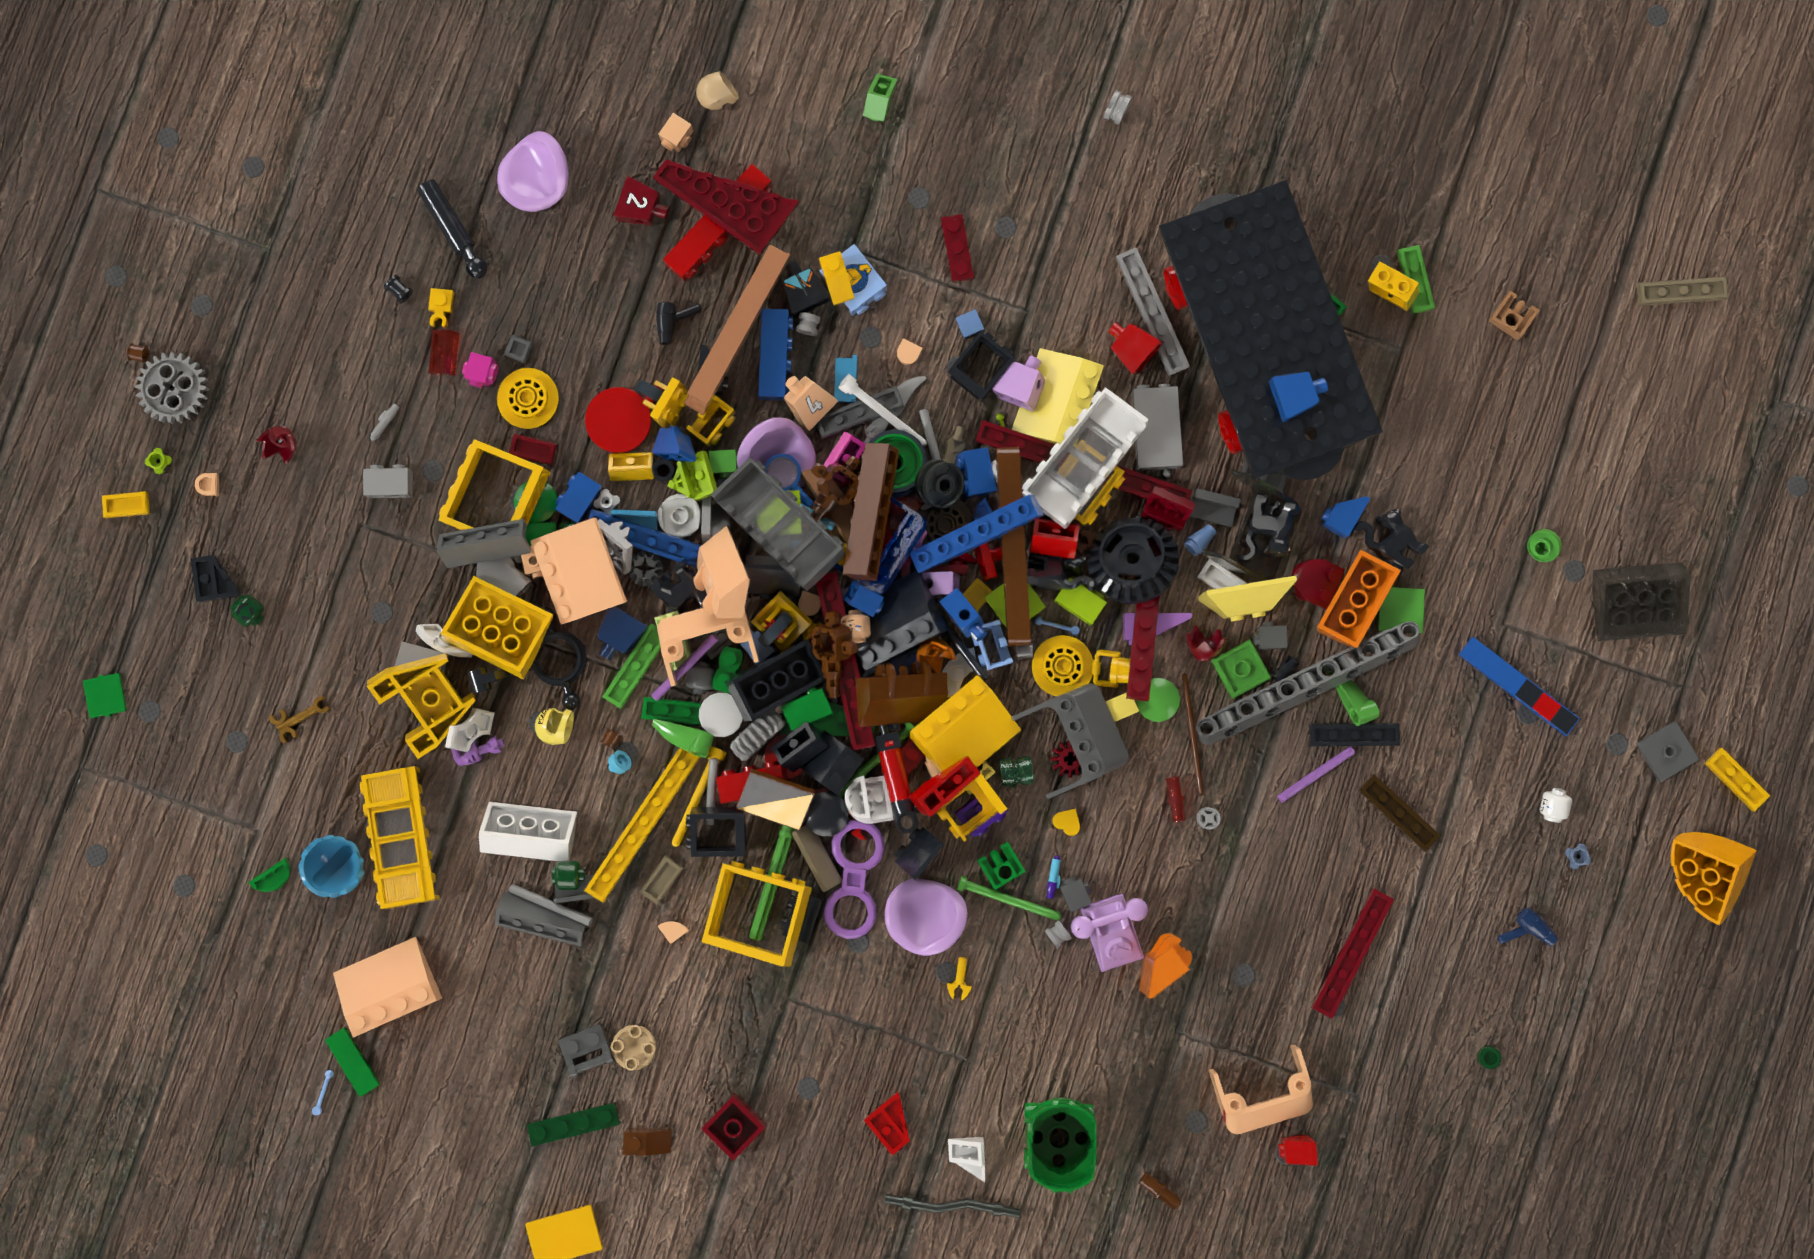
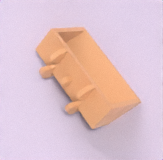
M726 526L699 547L696 565L698 572L694 577V585L698 590L704 591L705 589L707 592V596L702 603L707 614L713 615L715 613L716 618H743L750 579L729 528Z

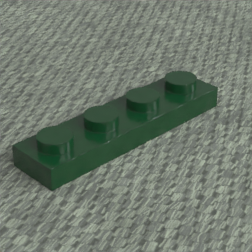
M616 1102L531 1122L527 1124L531 1147L618 1126L620 1125Z

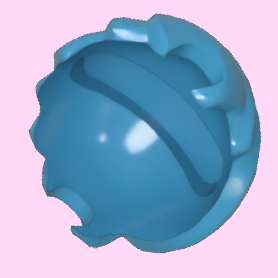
M327 835L323 838L315 839L304 849L301 854L302 859L299 862V873L303 884L312 893L322 897L336 898L350 893L357 887L365 873L363 868L364 859L360 856L357 846L352 841L346 840L341 836Z

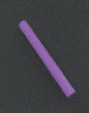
M712 633L674 671L677 681L719 640L715 634ZM669 677L651 694L656 701L672 687Z
M1349 746L1277 795V798L1281 803L1285 802L1354 755L1355 751Z

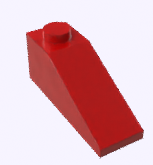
M965 756L926 781L908 797L921 814L931 817L981 773L971 759Z

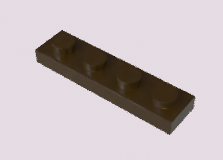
M1372 774L1358 790L1423 852H1426L1441 836L1375 774Z

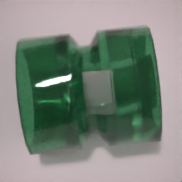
M1030 756L1017 757L1016 761H1013L1012 758L999 760L1002 788L1014 787L1016 782H1019L1021 785L1034 784Z

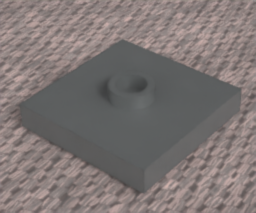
M1676 721L1671 722L1636 743L1658 782H1663L1699 760Z

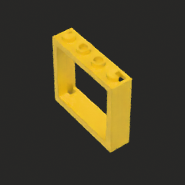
M474 439L467 449L464 463L458 469V477L449 489V497L446 504L440 510L439 521L459 530L473 528L454 520V517L482 453L485 451L532 471L511 521L524 519L528 525L551 472L544 467Z
M732 861L731 864L723 863L702 942L782 967H791L812 887L805 886L806 881L795 878L792 879V882L784 880L785 875L774 872H772L771 876L764 874L765 870L752 866L751 870L746 869L743 863ZM735 873L799 892L782 954L718 935Z

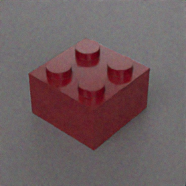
M734 1093L703 1125L701 1130L734 1161L766 1128L767 1123Z

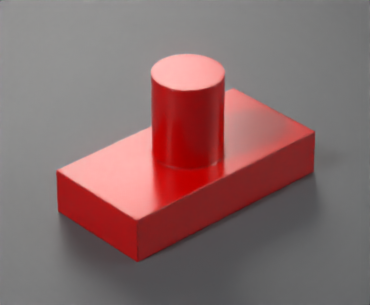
M988 543L973 549L983 582L997 577L993 562L1002 560V548L989 549Z

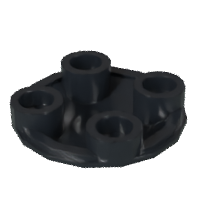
M821 792L813 796L804 819L808 828L815 834L832 836L839 833L845 827L849 818L848 809L845 801L839 795L832 792Z

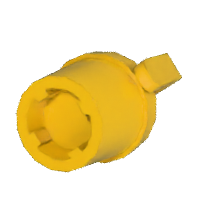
M1098 650L1095 654V660H1092L1091 674H1093V683L1097 686L1113 688L1118 687V683H1128L1130 659L1120 657L1121 653L1117 651ZM1100 655L1112 657L1110 681L1098 680L1101 670Z

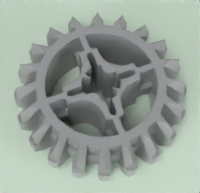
M773 709L757 718L731 743L730 748L734 751L733 753L742 761L748 760L785 727L786 722L782 719L783 717Z

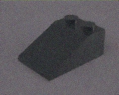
M924 827L913 831L908 837L911 839V842L906 847L902 844L894 854L897 857L895 862L915 881L944 846L943 842Z

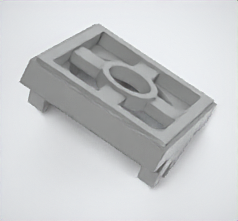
M599 519L598 523L601 532L608 538V540H605L613 565L626 575L631 571L633 545L626 540L630 528L626 527L620 530L623 526L622 521L612 523L609 526Z

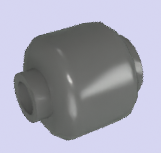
M696 662L687 671L686 686L693 689V693L706 694V690L713 689V678L716 669L711 667V663Z

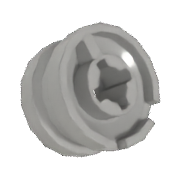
M1115 90L1103 118L1106 120L1112 119L1115 124L1120 125L1132 96H1124L1121 94V91Z

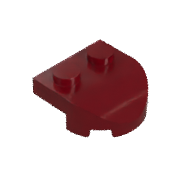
M1154 486L1146 500L1142 517H1145L1147 520L1148 518L1153 519L1157 524H1162L1168 532L1169 530L1180 532L1184 529L1185 523L1193 512L1196 503L1170 493L1163 488Z
M1308 558L1298 563L1291 576L1297 577V581L1293 584L1296 592L1294 593L1295 596L1301 601H1307L1321 609L1327 610L1334 598L1345 569L1323 559Z

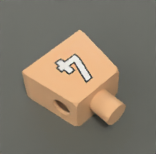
M793 376L786 382V386L790 391L785 395L784 400L797 421L809 431L838 402L835 397L806 376L800 381L797 377Z

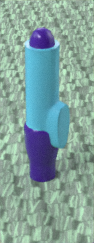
M1055 855L1051 863L1046 896L1049 899H1054L1056 889L1060 885L1059 869L1061 860L1059 855Z

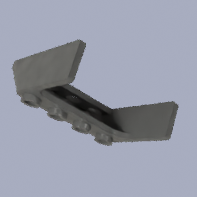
M1085 684L1012 716L1014 721L1044 707L1053 708L1061 720L1082 768L1081 778L1076 782L1046 795L1047 799L1124 766L1129 759L1128 750L1100 688L1095 684Z

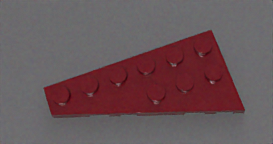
M665 160L653 176V179L760 256L799 204L798 200L762 191L756 187L727 178L717 177L708 172L704 173L669 160Z

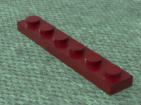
M1372 888L1311 1008L1333 1019L1394 901L1393 898Z

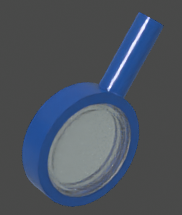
M788 454L772 456L765 464L767 468L765 472L770 477L774 475L782 483L780 487L784 491L800 490L801 502L810 508L814 504L813 501L798 485L801 480L802 471L797 460Z

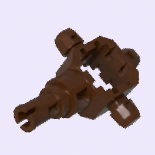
M850 456L845 461V466L834 463L825 467L820 463H815L811 468L812 474L820 478L817 482V488L820 493L813 502L815 505L812 508L813 515L811 516L816 522L819 520L822 522L824 518L827 519L829 514H833L838 505L849 504L850 501L854 502L858 489V476L853 472L854 470L857 471L860 466V460L856 457ZM838 471L851 480V485L840 498L827 489V483L832 479L833 474ZM805 523L804 525H802L804 529H806L810 533L812 532V530Z
M828 611L825 616L826 624L816 626L812 631L808 632L807 639L813 644L815 657L822 660L821 671L824 673V678H826V697L838 698L840 697L839 678L842 677V672L844 671L843 660L857 653L858 645L852 641L850 628L839 624L838 612ZM832 640L835 641L833 645L830 644V641Z

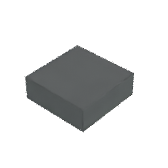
M512 335L504 356L526 364L533 343Z

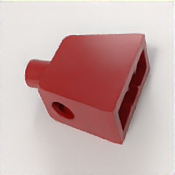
M1116 322L1108 331L1116 339L1111 345V349L1128 370L1135 375L1141 372L1164 344V341L1132 323L1124 329Z

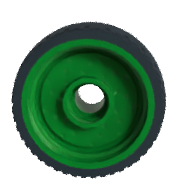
M887 430L879 433L869 443L890 444L899 450L898 462L901 464V467L895 473L891 498H901L910 495L915 491V479L919 469L928 461L926 451L921 442L908 432Z

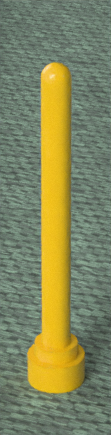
M711 745L707 759L717 758L718 764H720L721 760L724 761L727 752ZM709 761L672 840L674 847H678L681 844L687 831L686 815H690L692 807H698L708 785Z

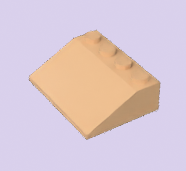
M596 517L530 540L561 625L627 602Z
M417 937L333 973L344 1017L353 1037L442 999Z

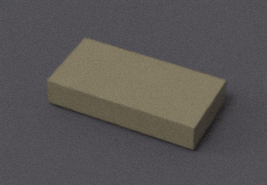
M665 855L639 892L658 905L684 867Z

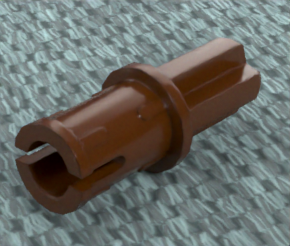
M1148 1172L1141 1177L1139 1184L1150 1191L1155 1199H1160L1172 1210L1179 1207L1181 1199L1166 1188L1165 1183L1161 1184Z

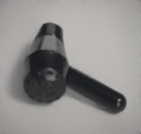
M668 301L658 303L656 321L659 345H670L675 322L701 312L702 306L695 304L676 312L674 303Z

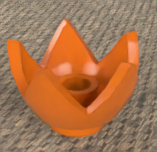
M934 637L920 644L917 650L916 659L920 664V670L922 661L928 662L931 670L937 673L941 672L943 658L956 660L952 648L940 638Z

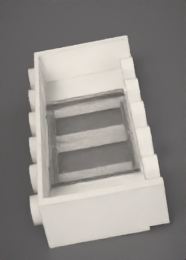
M1106 387L1102 392L1098 391L1091 400L1093 404L1088 410L1086 408L1083 409L1077 418L1079 420L1074 427L1070 426L1067 429L1063 442L1061 444L1057 443L1050 451L1051 457L1047 462L1042 461L1036 469L1037 474L1033 479L1029 478L1022 487L1024 490L1022 492L1023 497L1029 494L1035 495L1042 512L1065 529L1148 426V418Z

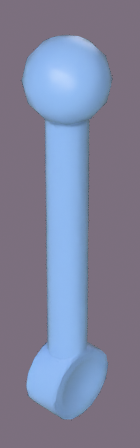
M332 1070L325 1072L326 1078L317 1105L312 1109L313 1115L317 1116L322 1112L321 1104L329 1080L334 1076Z

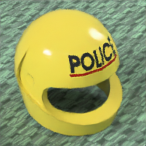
M550 708L541 712L535 722V732L539 739L551 745L566 744L573 728V711L566 709L564 712H561L555 708Z

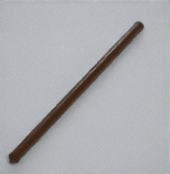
M1183 673L1182 681L1198 794L1202 796L1204 791L1187 674Z

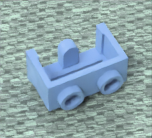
M1000 620L984 624L982 627L985 631H992L1001 661L991 664L983 639L976 641L971 635L974 646H979L981 654L978 655L982 668L986 667L987 671L1013 663L1000 626Z

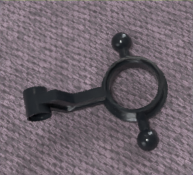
M543 607L541 609L553 614V618L528 672L534 671L539 679L549 685L562 686L564 692L562 704L566 709L573 710L579 706L580 698L573 692L571 683L576 681L585 669L587 662L586 650L582 642L575 635L566 631H555L553 626L555 613L551 608ZM552 639L566 640L576 651V666L569 675L563 678H553L547 675L539 663V654L542 647ZM486 667L467 672L473 694L493 689L491 682L515 676L503 669L488 673Z

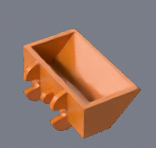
M1171 933L1162 934L1153 948L1144 955L1139 990L1151 999L1190 970L1188 968L1192 961L1190 950L1186 951L1185 947L1181 948L1179 944L1182 940Z

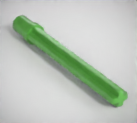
M782 825L768 875L771 876L772 872L782 874L791 841L794 839L792 832L795 831L794 828ZM765 882L749 937L753 940H762L778 885Z

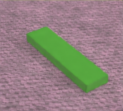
M652 623L649 625L602 696L620 709L623 708L661 650L657 626Z

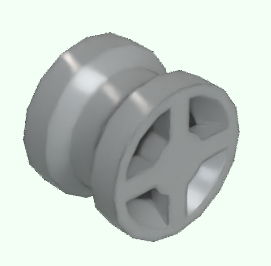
M799 313L800 323L796 326V331L805 335L817 336L818 330L816 327L820 323L821 318L810 313Z
M1205 807L1198 811L1196 820L1201 828L1211 830L1219 825L1221 817L1216 809Z
M1059 920L1055 922L1054 927L1045 930V933L1057 949L1061 947L1062 942L1072 939Z

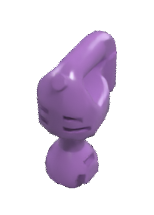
M494 736L481 746H478L477 741L474 740L469 751L463 756L461 751L451 749L457 765H470L481 761L482 754L502 752L501 748L505 747L503 738L498 739L497 736Z

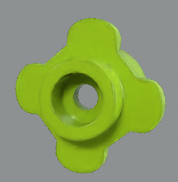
M155 448L148 455V458L145 459V464L153 468L156 474H162L164 468L172 463V458L166 456L160 448Z

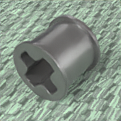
M1032 642L1031 645L1016 646L1018 661L1019 659H1033Z

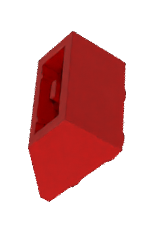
M1043 517L1035 519L1030 552L1075 559L1080 523L1071 522L1065 529L1052 519Z

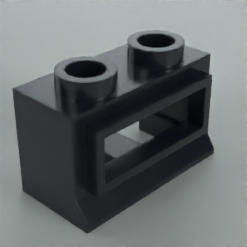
M799 892L796 893V896L791 895L787 908L791 909L789 916H784L780 929L784 930L782 935L786 937ZM813 896L809 897L808 902L811 904L798 941L806 944L809 943L823 901L822 899Z

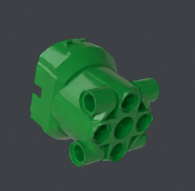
M1053 1098L1043 1103L1025 1102L1024 1116L1025 1123H1027L1025 1141L1027 1148H1024V1169H1029V1175L1038 1184L1054 1193H1073L1074 1190L1089 1184L1093 1180L1096 1169L1097 1131L1093 1104H1081V1102L1069 1098ZM1059 1112L1065 1113V1115L1061 1119H1056L1053 1117V1115H1056ZM1055 1128L1065 1129L1068 1133L1067 1140L1059 1145L1053 1144L1049 1140L1052 1130ZM1036 1130L1042 1133L1041 1139L1032 1141L1034 1132ZM1083 1131L1087 1133L1085 1141L1078 1142L1075 1140L1078 1132ZM1062 1154L1064 1161L1058 1165L1052 1162L1054 1155Z

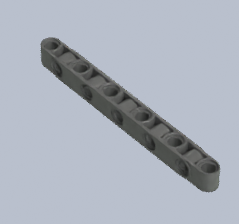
M1411 621L1404 622L1362 641L1358 649L1349 647L1218 710L1216 713L1198 722L1197 732L1200 741L1205 745H1211L1231 737L1398 657L1418 646L1420 642L1419 626ZM1406 633H1413L1414 636H1413V637H1406L1405 634H1406ZM1367 652L1374 653V655L1370 657H1367L1364 654ZM1328 671H1331V672L1334 673V674L1331 675V676H1325V675H1324V673H1325V672H1328ZM1288 690L1294 692L1289 696L1283 694L1285 691ZM1245 710L1253 711V713L1249 715L1243 714ZM1206 729L1213 730L1210 734L1203 733Z

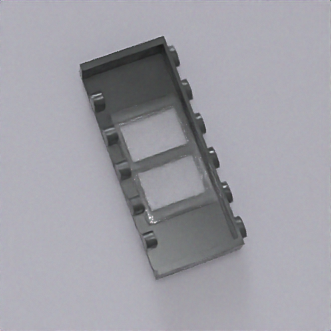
M749 457L711 495L783 569L808 591L846 555L842 548L844 544L837 536L832 538L827 533L829 529L820 520L816 522L811 517L813 513L805 505L800 507L796 503L798 500L790 490L785 492L780 487L782 483L774 475L770 477L765 472L767 468L759 460L754 462Z

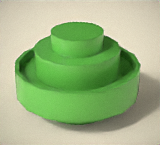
M1541 529L1530 536L1527 548L1529 554L1537 561L1549 562L1559 555L1562 550V543L1555 532Z

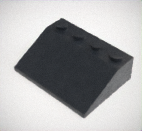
M916 570L877 591L878 594L884 597L882 600L884 604L878 614L875 613L873 617L868 615L870 618L871 635L866 638V642L856 643L858 645L857 655L866 671L949 630L922 573H918ZM851 605L845 608L847 615L848 611L859 610Z

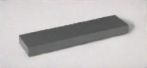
M897 386L871 396L891 413L905 408ZM859 400L825 414L817 423V426L824 440L882 416Z

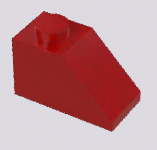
M1310 1136L1281 1137V1144H1278L1279 1157H1283L1287 1164L1318 1165L1316 1142Z

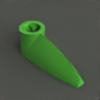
M1348 680L1335 687L1351 720L1356 726L1379 718V709L1373 700H1368L1366 695L1352 680Z
M653 719L652 725L670 743L695 756L708 757L714 735L683 725Z

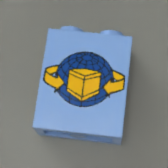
M853 244L841 254L855 298L844 302L852 316L856 313L860 315L868 309V304L873 300L877 302L886 295L885 291L887 290L885 282L856 245ZM821 269V270H819V271H820V276H821V277L823 278V280L825 281V278H824V275H823V271H822V269Z

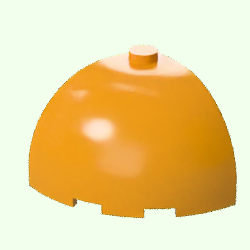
M1701 832L1679 834L1673 839L1671 848V866L1674 867L1677 886L1682 895L1686 896L1695 906L1694 909L1711 922L1720 925L1731 912L1743 889L1757 850L1718 835Z

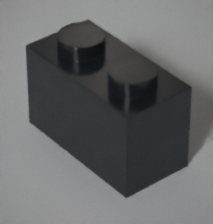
M806 721L774 745L772 750L780 765L794 773L826 749L828 745L820 730Z

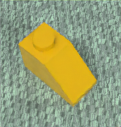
M841 252L820 257V265L833 305L855 299Z

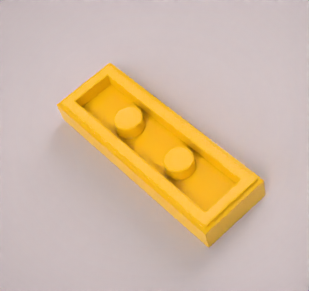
M1719 748L1704 763L1751 811H1756L1770 797L1723 748Z

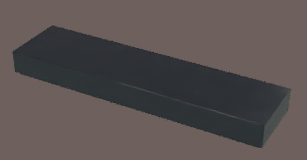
M1375 723L1362 724L1360 726L1355 724H1309V746H1400V724Z

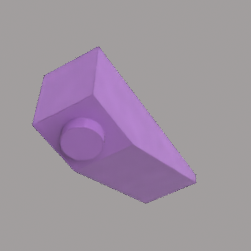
M1135 613L1123 614V641H1129V645H1132ZM1158 613L1156 636L1191 619L1192 613Z

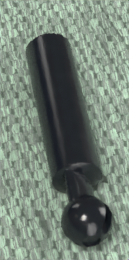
M430 179L425 181L416 190L455 254L457 256L462 255L467 263L466 271L469 276L475 279L484 277L488 266L473 251L475 244L436 180Z

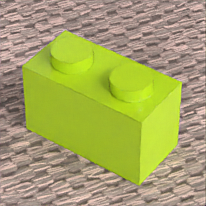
M1084 584L1074 590L1062 589L1054 602L1090 626L1107 603L1103 600L1104 595L1096 590L1089 591L1085 588L1086 585Z

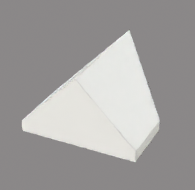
M983 1137L948 1139L949 1162L956 1163L985 1182Z

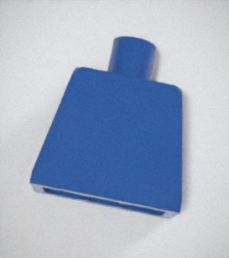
M1309 372L1276 376L1269 381L1282 422H1286L1316 406L1319 403L1317 394L1328 391L1325 379L1321 378L1312 381Z

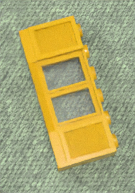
M416 766L361 776L360 791L365 799L363 811L365 817H368L369 822L366 832L372 843L370 858L375 863L373 879L378 887L376 900L381 909H391L440 900L439 895H435L433 882H436V875L432 873L430 864L433 854L432 851L428 850L427 838L430 835L429 830L424 825L423 816H426V809L421 805L420 794L423 793L422 785L418 784L417 773L420 772V768Z

